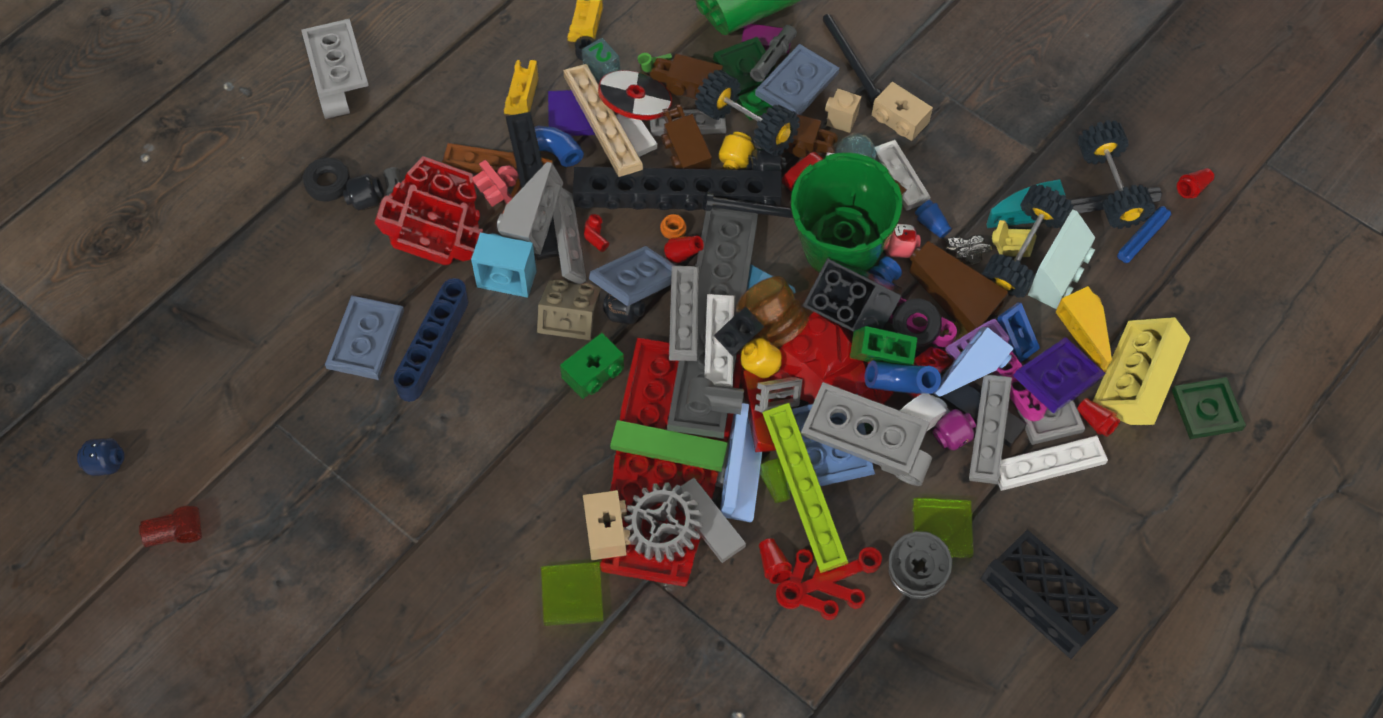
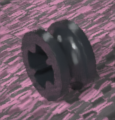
M582 36L576 40L575 54L578 59L589 61L596 57L597 48L591 52L585 50V48L582 50L583 47L588 49L597 44L595 39L589 36Z

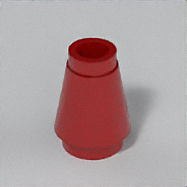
M1204 168L1181 176L1177 182L1178 193L1183 198H1196L1214 180V173L1209 168Z
M698 235L674 237L665 244V256L671 262L681 263L702 251L704 243Z
M1088 398L1084 399L1077 408L1081 416L1098 435L1103 434L1105 437H1108L1120 423V419L1116 417L1117 413Z
M774 539L763 540L759 544L765 578L769 579L772 584L788 580L792 575L791 563Z

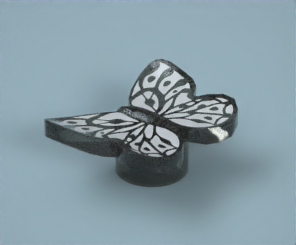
M973 235L968 239L962 237L945 239L946 247L951 251H955L956 258H961V262L964 264L979 263L983 260L982 253L992 251V245L985 244L984 237L980 235Z

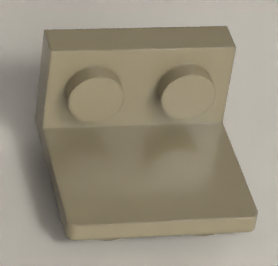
M560 279L549 281L538 304L537 333L591 340L594 310L601 294V288L589 283L573 284Z

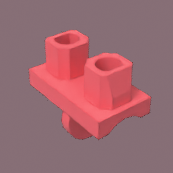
M486 160L479 163L483 171L472 177L480 193H483L492 207L502 200L508 204L512 200V196L507 192L509 186L513 187L518 178L515 168L510 165L501 166L496 173Z

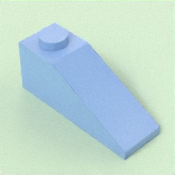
M981 327L942 376L940 387L932 394L940 397L996 371L998 367L1002 369L1012 356L1009 353L1013 350V347L988 327Z

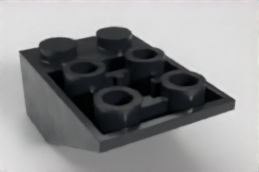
M827 258L803 306L853 332L864 326L883 330L902 296V288L877 275Z

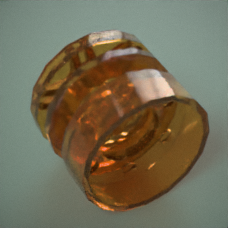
M780 276L770 277L755 284L741 296L736 305L737 313L746 306L764 326L754 337L766 339L776 347L784 345L800 334L809 320L808 313L801 307L800 301L794 298V293L785 279Z

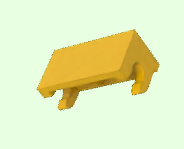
M577 0L572 24L567 36L568 41L576 42L582 36L596 38L603 10V0Z
M520 60L516 61L515 72L505 101L504 114L515 115L530 112L539 78L537 61L535 60L529 61L528 69L521 67Z

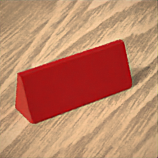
M743 370L741 384L742 389H744L745 404H749L748 419L755 452L775 451L776 449L763 413L755 410V405L760 404V401L756 399V395L761 393V389L757 388L758 383L769 381V377L763 379L747 370Z

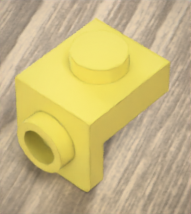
M1000 220L997 230L993 231L992 242L996 245L999 254L1017 256L1030 230L1009 229L1006 221ZM1036 233L1022 257L1031 256L1037 237Z

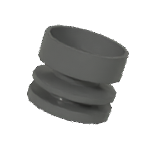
M915 531L904 535L894 544L889 554L888 573L892 584L900 593L910 598L926 599L935 596L944 588L950 576L952 558L949 549L939 537L929 532ZM923 561L926 572L919 571L917 574L914 573V565L912 563L919 564Z

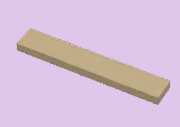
M583 64L563 70L565 80L618 177L643 170V163L615 113L600 99L598 94L599 85L588 65Z

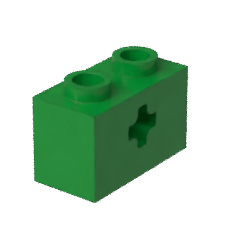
M864 326L853 333L850 358L866 362L874 360L914 365L917 337Z
M601 333L560 364L561 378L584 399L589 394L597 393L604 382L610 378L617 377L624 368V354Z

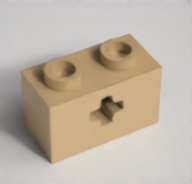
M891 82L874 100L872 116L880 123H884L895 130L900 136L913 141L929 124L933 107L894 82Z
M618 490L583 495L591 560L626 556V545L631 544L628 540L630 531L625 530V527H623L622 518L627 516L625 500L619 501ZM610 522L611 527L605 528L604 523Z

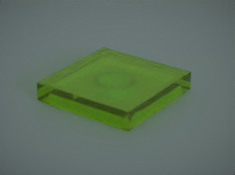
M914 498L913 532H929L939 537L948 547L951 557L972 558L971 500Z
M600 562L541 567L544 626L604 621Z

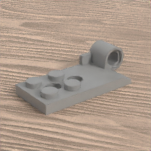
M350 19L302 29L303 39L325 119L349 114L344 92L369 86Z
M824 382L822 383L802 428L801 436L880 465L881 470L894 474L903 482L915 486L922 485L932 461V457L928 453L920 450L930 422ZM835 413H842L846 416L847 420L841 425H836L831 422L830 418ZM861 423H869L872 425L873 431L869 435H862L857 431V427Z

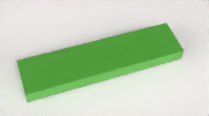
M617 420L610 447L612 450L722 472L728 442Z

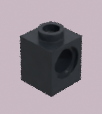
M745 306L714 337L733 356L760 332L764 326Z

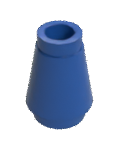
M928 200L915 211V215L918 217L917 221L940 239L952 230L937 203Z

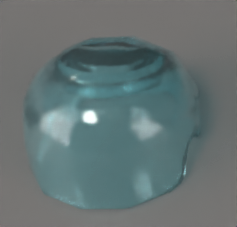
M852 133L838 143L836 153H857L876 160L877 152L872 140L862 133Z

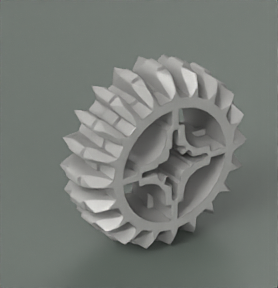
M666 482L663 485V489L660 490L658 484L654 483L652 487L653 492L643 488L642 493L645 495L644 497L640 498L634 495L633 499L637 503L636 506L627 505V510L632 515L624 516V521L630 524L624 529L630 531L631 536L628 540L631 542V545H636L635 551L638 554L645 551L644 556L646 559L650 560L655 555L658 562H662L664 554H666L669 561H674L675 552L684 557L683 547L694 548L690 541L691 538L695 540L700 539V534L695 529L703 528V523L697 520L703 514L701 510L696 509L699 503L696 499H691L692 495L688 490L682 493L681 486L676 485L671 491V485ZM663 502L660 508L656 510L650 509L652 506ZM677 504L685 510V525H681L678 520H675ZM666 518L670 522V524L662 523L661 526L657 523L660 520L665 521ZM643 519L652 525L650 540L645 539L643 536ZM668 535H678L673 540L663 543Z

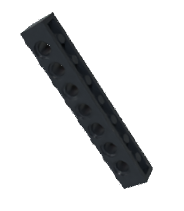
M574 167L573 202L575 207L584 209L594 207L608 209L633 208L636 210L644 208L660 210L684 209L687 211L703 210V199L706 192L713 193L714 197L775 206L781 205V171L643 168L641 171L618 177L613 167Z

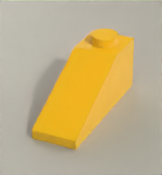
M1089 286L1061 298L1056 314L1087 357L1106 372L1112 358L1104 307L1099 296L1094 294Z

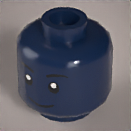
M111 438L90 439L82 445L77 453L79 467L91 476L114 474L124 461L123 449L116 440Z

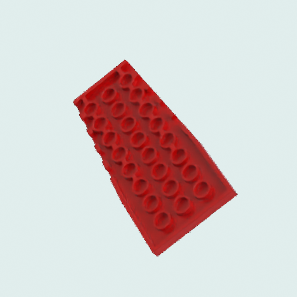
M637 338L621 407L620 421L667 430L679 363L678 360H669L670 343ZM739 354L736 355L732 388L740 387L743 366L741 365V355ZM727 413L724 438L695 434L688 435L728 442L734 414ZM616 450L610 491L618 490L619 501L625 500L627 515H632L627 510V505L636 506L637 503L633 499L634 495L640 498L644 497L645 495L642 493L643 488L653 492L652 487L654 483L658 484L660 490L663 489L665 482L669 483L672 491L676 485L682 486L695 478L712 500L719 471ZM663 502L652 506L650 509L656 510L660 508ZM676 506L675 520H678L681 525H685L686 516ZM622 518L623 527L630 525ZM667 518L665 521H657L660 526L662 523L670 524ZM643 519L642 533L645 539L650 540L652 525ZM610 522L606 523V528L611 527ZM668 535L663 543L673 540L678 535ZM690 539L694 548L683 547L684 557L675 552L674 561H669L666 554H664L662 562H658L655 555L650 560L646 559L644 556L645 551L638 554L635 551L636 545H626V556L602 559L600 569L605 573L686 587L700 539Z

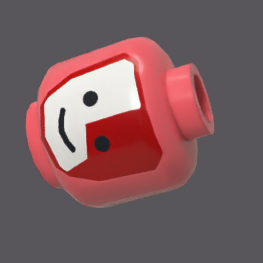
M898 223L884 248L885 254L888 257L910 258L915 249L920 247V235L916 233L912 225Z

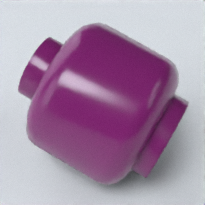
M954 409L941 417L932 432L943 449L947 447L954 451L974 439L973 428L976 427V424L968 412L963 414L958 409Z

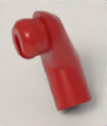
M591 214L585 222L584 237L600 252H604L610 243L600 235L602 218L597 214Z

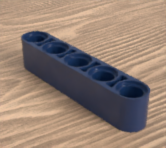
M452 278L443 283L394 374L393 379L397 393L404 401H415L421 396L468 306L466 286L460 279ZM454 294H460L456 297H451ZM441 316H448L444 319H440ZM433 337L436 338V339L433 340V341H427V340L430 339V338H433ZM418 360H425L419 364L415 363ZM413 382L410 386H403L405 383Z

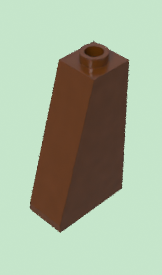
M927 241L922 248L917 247L910 257V261H912L910 273L965 334L992 320L1004 305L1008 291L930 241Z

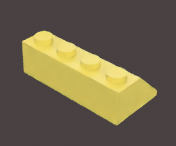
M1174 317L1128 321L1093 402L1117 413L1116 417L1129 425H1154L1190 341L1189 335L1178 320Z

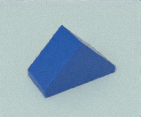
M1016 303L998 316L997 322L1009 336L1008 344L1013 347L1012 352L1020 363L1040 349L1022 303Z

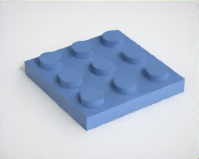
M813 404L792 409L800 433ZM835 413L831 416L830 420L836 425H841L846 422L847 418L842 413ZM861 423L857 427V431L862 435H867L865 424ZM802 436L820 487L875 474L872 462Z

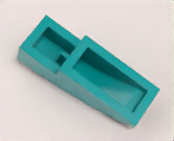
M1060 179L1040 183L1044 188L1048 186L1052 191L1057 190L1060 195H1065ZM1030 187L1012 194L992 208L986 223L987 228L998 227L1000 220H1005L1008 226L1035 223L1031 219L1032 216H1027L1020 206Z

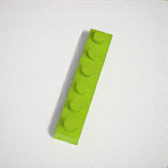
M786 403L762 412L820 573L848 564L790 404Z

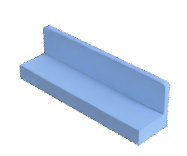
M742 403L741 415H733L720 511L726 518L752 522L754 519L762 452H755L748 419L749 404Z

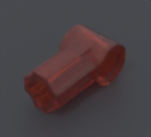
M182 506L175 509L171 515L141 521L139 533L142 544L145 547L173 541L193 543L202 538L199 508L195 506Z

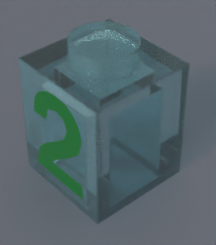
M603 38L582 49L583 64L588 65L598 82L606 74L620 71L619 55Z

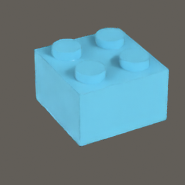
M480 232L471 258L477 288L528 298L537 272L533 243L502 237L495 233L486 234Z

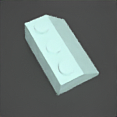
M1072 209L1040 264L1028 296L1057 309L1061 298L1072 293L1074 288L1070 287L1072 281L1076 283L1079 281L1084 271V268L1081 267L1082 263L1088 264L1095 252V249L1091 248L1095 236L1077 211Z

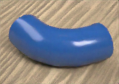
M534 127L540 151L554 154L564 167L573 166L582 160L584 153L580 145L570 134L555 127Z
M873 360L867 365L865 384L868 388L931 394L940 387L941 376L939 371L932 366L903 365Z

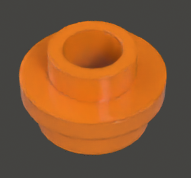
M671 214L662 220L660 230L662 235L668 239L682 237L686 233V223L679 215Z

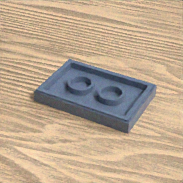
M798 44L756 89L755 95L772 106H778L779 104L793 113L801 115L839 74L840 68L803 45Z
M644 246L590 271L589 280L626 306H629L671 285L672 266L675 265L647 246Z
M351 295L325 362L326 369L379 380L404 313L403 306Z

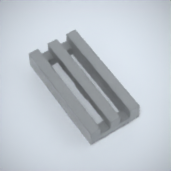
M791 377L758 383L757 388L761 389V393L756 395V399L760 401V404L755 405V410L762 413L789 403L791 407L799 406L802 379ZM793 395V398L768 402V399Z

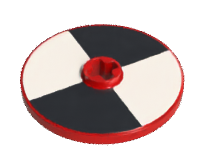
M627 70L614 71L603 76L599 82L598 94L602 102L614 112L625 117L638 120H653L663 117L662 109L667 108V110H670L672 104L670 92L661 82L654 80L646 74Z

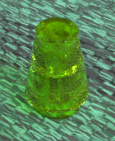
M774 459L761 464V472L759 474L774 502L780 503L791 498L790 489L780 460Z

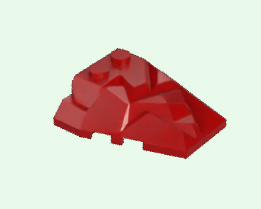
M422 156L407 172L405 179L394 186L393 192L381 200L374 223L383 234L389 236L390 243L395 249L442 265H450L453 258L461 261L471 260L480 232L483 233V229H479L478 224L480 213L479 210H476L474 203L477 197L472 173Z
M813 312L780 348L782 356L781 366L777 373L769 377V381L791 377L802 379L800 400L809 402L808 405L814 403L823 382L883 405L895 393L894 391L872 389L866 386L865 371L869 362L850 358L854 332L816 312ZM790 395V396H787V397H783V398L790 399V398H793V395Z

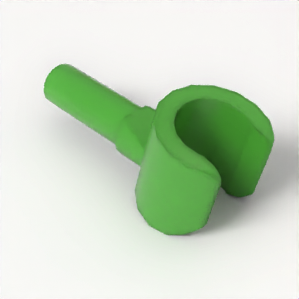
M641 53L638 56V62L641 64L643 71L650 72L657 58L671 60L672 55L669 53L652 58L649 53Z

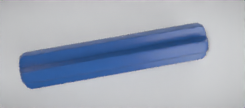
M1165 206L1159 207L1119 250L1117 258L1122 260L1123 263H1129L1171 216V211L1166 209Z

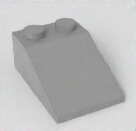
M546 162L506 205L504 213L499 215L497 221V228L502 237L533 243L534 253L541 255L563 185V181L552 163Z

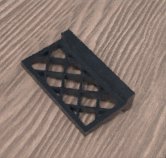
M1028 529L1000 557L994 559L988 565L980 578L1070 659L1080 651L1118 609L1116 605ZM1027 541L1035 548L1036 555H1023L1021 545ZM1004 561H1017L1019 573L1011 572L1002 563ZM1024 562H1037L1039 574L1025 573ZM1044 563H1052L1056 566L1059 575L1045 574ZM1026 580L1040 581L1041 592H1033L1027 586ZM1046 581L1060 582L1062 594L1048 593ZM1067 583H1075L1079 586L1081 595L1068 594ZM1049 600L1063 601L1064 613L1056 612L1050 606ZM1069 601L1083 602L1085 614L1071 613ZM1090 603H1098L1107 612L1104 615L1091 614ZM1072 620L1086 621L1087 633L1084 636L1073 627Z

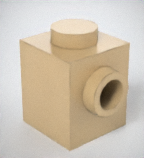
M837 89L834 98L829 97L825 107V111L828 112L826 126L850 133L858 116L861 96Z

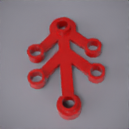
M866 547L860 551L857 560L829 572L820 573L817 565L813 578L801 583L805 569L809 568L813 561L812 553L807 549H801L796 553L795 567L790 580L781 582L776 589V600L786 609H796L802 605L816 610L826 620H833L837 617L839 611L838 604L833 600L822 601L808 595L809 593L818 590L847 601L849 607L853 609H859L865 601L864 592L860 589L846 588L835 584V582L861 571L866 573L876 572L881 565L882 555L876 548ZM807 556L809 561L803 563L799 560V557ZM871 559L874 565L867 566L864 560ZM793 592L796 597L788 599L785 593ZM857 595L861 598V601L855 603L851 600V596ZM827 606H831L834 608L835 612L833 614H828L825 612L824 608Z

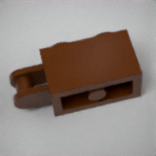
M675 54L673 61L657 58L654 62L655 68L651 70L650 76L654 80L667 83L668 91L675 95L697 99L695 96L696 93L700 92L698 90L699 85L703 86L704 84L702 82L703 79H708V74L714 73V70L723 71V66Z
M676 104L675 108L667 110V108L662 109L666 123L664 124V134L661 135V139L665 149L670 148L673 155L670 157L673 168L710 169L712 157L693 114L685 116L680 104Z
M798 115L797 117L800 119L798 122L800 127L796 129L798 134L793 136L795 140L793 143L790 142L788 144L789 148L787 150L784 149V152L797 157H806L812 152L826 155L827 152L834 153L835 147L833 145L837 143L838 135L834 132L820 129L821 120Z

